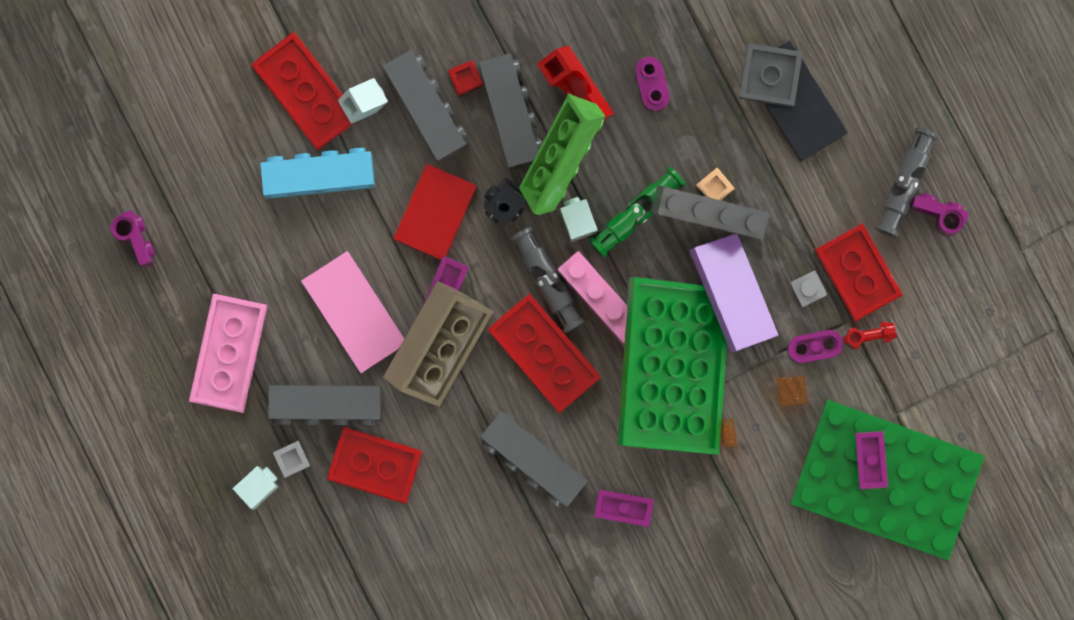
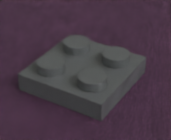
M748 43L739 99L794 107L803 52Z

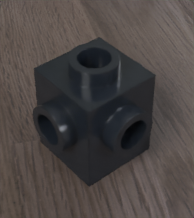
M505 177L497 187L492 185L485 193V214L495 223L500 221L506 226L510 220L514 222L519 218L524 210L522 206L527 201L520 189Z

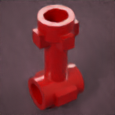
M886 321L880 323V328L866 331L857 330L856 327L850 328L845 337H843V343L853 350L860 348L862 342L883 339L884 343L892 342V339L897 338L895 325L893 322L888 323Z

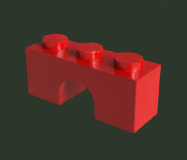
M570 46L555 49L537 63V66L551 87L557 86L567 96L571 94L597 104L605 116L604 121L614 115V112Z

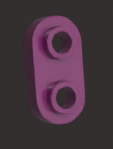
M644 57L637 63L635 69L642 103L649 111L659 112L668 105L670 97L663 67L658 59ZM652 66L654 73L648 75L644 72V68ZM653 92H658L661 95L659 101L651 99Z
M833 330L799 335L789 342L787 352L792 361L800 364L829 359L841 352L843 339L839 333ZM827 339L833 342V348L830 350L825 349L823 346V342ZM798 345L805 346L806 353L804 355L797 353L796 347Z

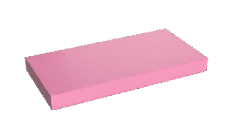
M348 251L302 280L303 285L361 374L399 350L404 337Z
M218 294L212 295L189 402L244 413L268 305Z

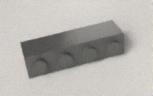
M412 50L383 65L387 77L438 165L467 149L465 141L468 140V136L461 125L456 127L451 117L455 116L449 103L447 101L442 103L437 94L441 90L434 78H427L424 72L427 66L421 55L415 56Z
M511 53L480 61L479 67L508 169L511 171L529 166L538 153L542 142L540 138L535 139L532 129L537 128L533 112L528 113L525 102H529V96L526 86L520 87L517 76L522 75L518 59L513 60Z
M657 185L651 212L762 240L770 214L762 210Z
M269 385L268 419L275 420V425H292V420H303V425L318 426L320 425V420H331L332 426H347V420L359 421V426H375V421H382V387Z
M502 411L480 436L484 440L481 446L493 455L499 452L506 459L503 463L515 473L520 469L527 475L525 481L537 491L540 487L549 493L546 498L558 508L562 504L568 507L588 482Z

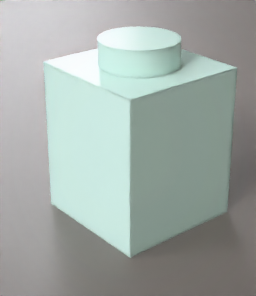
M374 78L348 89L338 99L351 124L377 113L388 102L383 89Z
M579 197L564 202L565 207L560 208V213L571 242L597 233V227L586 199L580 201Z
M257 466L233 490L254 510L278 488L275 483L278 478L268 467L262 469L260 466Z

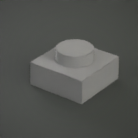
M812 271L789 283L801 308L827 296L816 271Z
M299 441L273 452L284 478L310 467Z

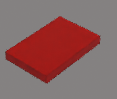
M426 164L393 239L442 260L443 256H447L477 185Z
M863 223L814 250L854 322L903 296Z
M343 427L326 480L407 504L423 451Z

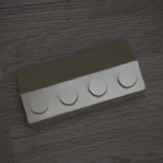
M437 281L383 377L399 391L440 407L494 311L457 289Z

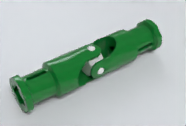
M669 167L667 173L656 183L652 182L627 205L626 211L612 218L606 224V228L596 238L588 240L604 259L608 256L607 252L618 242L622 243L632 234L637 224L644 223L654 214L651 210L646 214L643 207L637 204V202L646 199L653 203L657 185L673 189L683 188L686 185L674 169Z

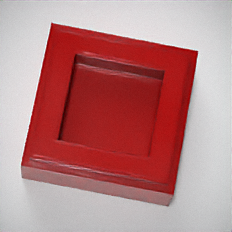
M473 60L448 70L458 97L484 86Z

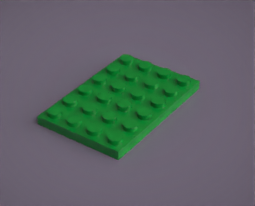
M629 277L617 446L719 455L727 342L704 286Z
M826 400L790 505L949 561L985 455ZM883 431L888 487L859 489L854 434Z

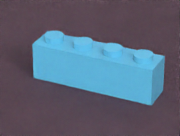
M353 148L349 150V154L339 155L338 151L322 152L320 157H311L309 153L297 154L291 160H283V156L268 157L267 162L260 163L263 195L266 199L375 188L371 151L366 152L365 148Z

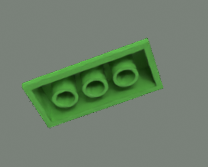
M568 94L519 187L534 214L541 215L554 211L558 203L564 199L566 188L571 179L576 176L583 156L589 152L592 139L596 132L602 128L605 116L597 104Z

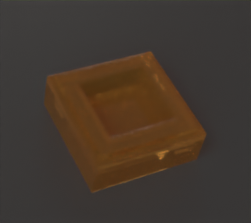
M805 376L777 378L779 406L808 403Z
M734 418L724 419L721 422L724 447H736Z

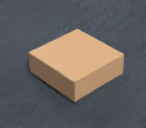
M718 168L696 184V187L703 196L717 200L724 199L735 189Z

